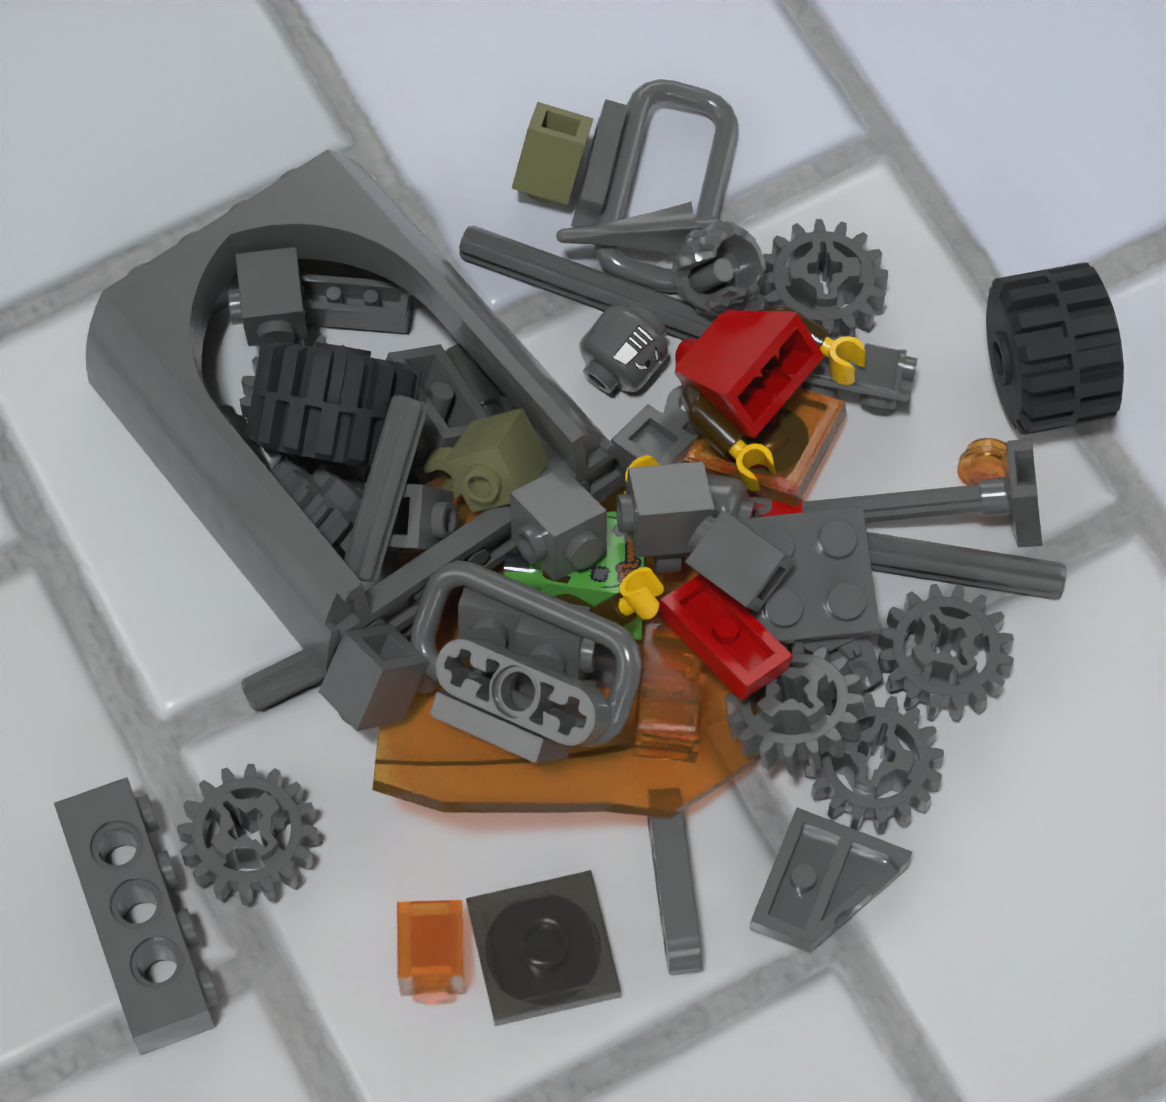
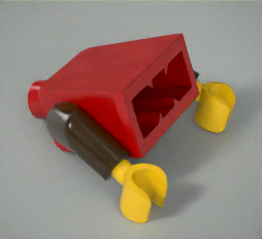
M783 304L758 311L727 310L714 320L699 339H684L677 347L675 353V375L684 387L681 393V401L692 426L723 457L731 454L736 459L740 479L745 483L747 489L751 491L760 490L757 478L748 470L751 466L762 464L768 467L774 475L777 473L770 450L762 444L754 443L747 445L743 441L745 436L755 438L825 356L829 358L830 376L839 384L851 385L855 382V368L848 361L865 367V349L859 339L844 336L834 341L828 337L830 333L828 329L790 306Z

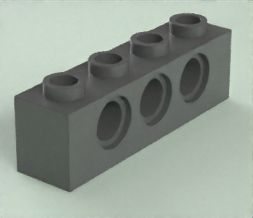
M128 777L55 802L54 806L132 1038L140 1055L214 1029L215 1026L208 1008L220 1004L208 966L195 971L188 949L198 946L200 943L188 909L185 908L175 912L168 891L180 886L167 850L155 854L148 836L149 833L160 830L148 794L135 797ZM129 845L136 848L132 859L125 864L110 865L105 862L108 853L117 846ZM149 902L156 905L153 916L143 923L133 924L124 920L127 911L137 903ZM169 960L177 964L174 974L164 982L152 983L144 979L146 970L154 962Z

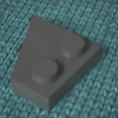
M796 807L752 916L749 929L811 952L907 869L912 851Z

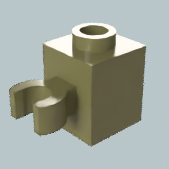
M537 102L527 129L511 189L525 192L530 198L539 202H558L568 205L594 118Z
M520 408L470 422L453 448L441 447L433 451L423 465L425 473L435 470L447 472L452 478L447 479L440 489L453 491V499L458 498L462 494L471 512L474 513L510 504V492L538 479L550 458L524 409Z

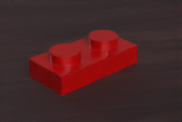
M702 574L697 575L660 600L659 609L656 614L741 701L788 670L793 655L740 602Z

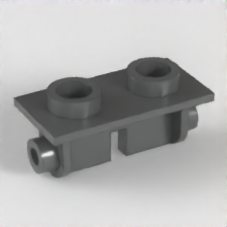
M828 335V337L833 339L834 341L839 338ZM865 343V367L850 363L855 368V382L853 384L843 385L834 381L830 376L829 358L825 356L802 382L801 391L817 396L835 398L837 389L861 393L860 403L884 409H895L897 400L909 402L911 390L901 389L900 383L901 380L913 382L918 358L906 356V349L900 350Z

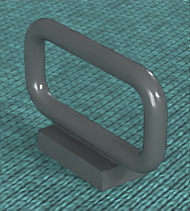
M665 79L645 82L632 93L627 105L605 99L595 128L571 226H587L623 218L648 112L652 105L659 102H667L703 112L714 121L715 134L695 218L716 217L718 220L738 137V119L732 106L722 96L707 89ZM594 245V251L599 263L611 275L654 290L677 292L673 281L672 269L631 259L625 256L617 246Z
M458 560L442 565L430 576L421 595L410 643L429 661L424 673L427 677L440 684L436 675V660L439 654L435 642L436 633L447 597L455 587L464 586L610 649L615 656L617 664L616 673L607 698L611 710L610 724L600 739L592 743L580 745L594 747L606 744L621 733L629 718L636 697L643 666L639 646L628 630L616 622L476 563ZM465 668L468 671V678L485 677ZM510 688L512 700L519 708L525 710L532 704L533 697ZM446 691L436 692L429 716L534 763L567 759L571 746L553 741L454 697ZM552 706V708H551L549 711L560 710V709H558V708ZM572 715L575 718V726L585 725L586 720Z

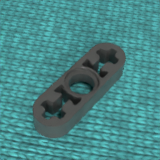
M482 638L452 640L438 654L436 675L440 685L447 693L560 744L572 746L595 742L605 734L609 727L611 719L610 705L605 695L599 689ZM470 657V664L484 672L495 671L491 680L486 677L468 678V671L461 667L462 658ZM520 672L526 674L532 680L535 688L534 700L525 710L519 708L513 702L510 694L512 680ZM554 702L559 705L579 703L578 711L586 716V723L582 726H575V718L572 715L561 710H549Z
M678 790L646 793L647 823L667 970L669 974L701 970L700 940Z

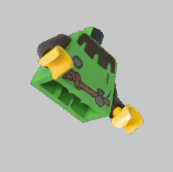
M644 455L634 460L628 468L660 464L652 456ZM627 468V471H626V473H625V480H626V482H627L628 468ZM625 486L619 487L600 502L607 510V555L598 559L591 566L579 569L554 582L537 563H529L520 552H506L504 576L568 603L590 607V612L616 622L628 630L635 640H642L643 620L653 618L658 612L659 602L655 596L663 593L664 586L650 568L645 567L646 556H634L630 533H620L618 529L616 496L626 494Z

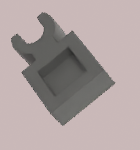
M683 385L674 388L669 393L663 413L647 404L611 439L614 446L623 454L628 465L644 455L652 456L660 465L679 464L692 452L696 439L694 435L699 433L692 426L687 413L681 409L683 405L681 401Z

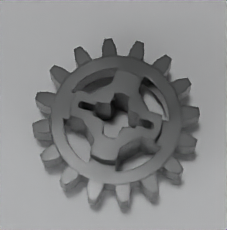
M816 219L814 230L806 233L804 228L796 223L792 225L790 242L777 235L773 239L772 254H763V257L766 259V270L764 272L766 279L759 291L760 295L765 296L763 309L775 305H787L830 331L829 336H832L834 332H840L843 337H854L855 323L869 329L873 325L875 311H882L886 296L884 289L887 286L888 270L880 268L883 253L880 249L865 251L868 235L864 232L856 235L853 239L847 237V223L840 222L835 231L831 232L826 231L822 219ZM818 270L822 272V281L826 282L828 294L824 293L823 283H820Z
M285 453L271 471L272 475L334 550L341 545L346 552L364 493L365 481L353 473L345 463L327 460L324 462L322 459Z
M932 584L930 585L927 600L924 601L913 591L909 592L904 603L905 611L892 607L888 612L886 621L889 628H881L877 645L885 649L878 656L880 670H893L888 676L886 689L892 692L904 688L907 694L903 706L908 710L915 706L919 700L927 703V718L934 719L938 713L939 706L948 707L953 720L960 719L965 703H969L978 713L983 711L987 702L986 692L999 697L1005 684V680L1001 676L1010 675L1014 662L1013 657L1005 654L1011 651L1014 641L1013 634L997 633L1002 627L1005 617L1002 611L987 616L983 612L987 597L981 594L972 603L963 600L964 589L960 585H956L951 597H943L938 585ZM912 630L915 634L914 642L917 646L912 648L911 655L906 657L904 641ZM935 647L940 649L939 653L934 651ZM984 647L986 665L978 673L976 670L977 661L974 657L977 656L979 649ZM952 650L956 652L954 657L950 653Z
M797 641L792 648L791 654L793 657L786 672L743 701L734 693L725 695L730 734L732 739L740 740L742 754L747 758L760 752L762 766L768 770L778 759L785 760L788 773H795L799 761L807 759L815 770L821 769V754L827 751L837 758L844 756L842 738L858 740L860 737L858 720L866 718L861 679L859 674L850 675L848 659L843 656L830 663L827 646L821 645L815 650L813 655L805 654L802 641ZM834 698H836V699H837V703H836L835 709H834V711H833V707H832V702H831V701H832ZM757 705L759 713L754 716V711Z
M864 693L866 718L858 720L859 729L870 728L861 731L858 740L842 738L845 755L841 758L831 755L828 751L821 754V769L815 770L807 759L804 772L805 776L820 777L813 783L811 795L813 799H821L827 796L831 798L827 813L830 818L833 819L845 810L851 813L850 828L857 830L864 818H870L873 820L877 833L884 832L887 817L894 816L901 826L908 825L912 815L910 805L922 812L928 809L931 796L927 790L938 791L942 774L934 769L941 766L944 750L928 748L934 742L937 730L934 726H927L921 729L916 726L920 710L917 707L910 709L902 715L896 711L898 706L897 697L891 695L883 708L875 706L871 693ZM897 736L908 745L911 751L902 747ZM880 745L882 746L880 753L882 761L878 769H874L872 779L866 780L868 771L866 763L869 761L870 756H874L876 747ZM836 773L845 776L853 792L839 780ZM890 791L898 792L890 797L878 798Z
M254 764L247 765L244 778L235 779L233 773L226 767L221 769L223 784L217 788L205 780L199 783L204 798L201 803L185 801L183 807L186 816L193 822L177 826L180 841L189 844L180 850L185 866L197 865L192 874L199 887L210 883L213 879L215 880L213 890L216 899L223 901L230 891L234 889L238 890L242 905H249L253 891L262 890L264 896L271 902L276 900L274 887L276 883L282 881L285 885L294 889L298 885V881L293 868L295 866L311 868L314 863L311 852L303 847L319 843L317 827L307 825L316 818L312 802L300 803L303 792L298 782H294L282 789L283 780L281 772L276 768L264 780L258 778ZM214 818L218 822L219 833L210 840L212 846L207 849V832ZM289 819L291 833L288 844L283 851L279 846L277 836L286 829L284 823ZM234 823L241 830L245 828L251 834L259 830L263 846L256 839L252 840L246 835L238 838ZM239 869H258L253 871H238Z

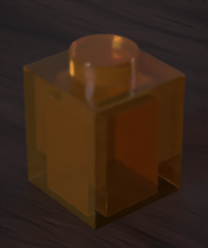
M462 900L397 902V978L401 996H412V1000L417 1003L439 1004L450 1001L452 994H466L465 929Z

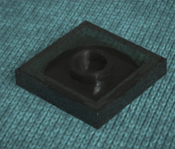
M591 870L466 898V906L494 1027L621 998L620 984Z

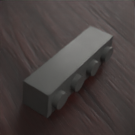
M301 274L307 325L408 333L412 297L408 291L394 282Z

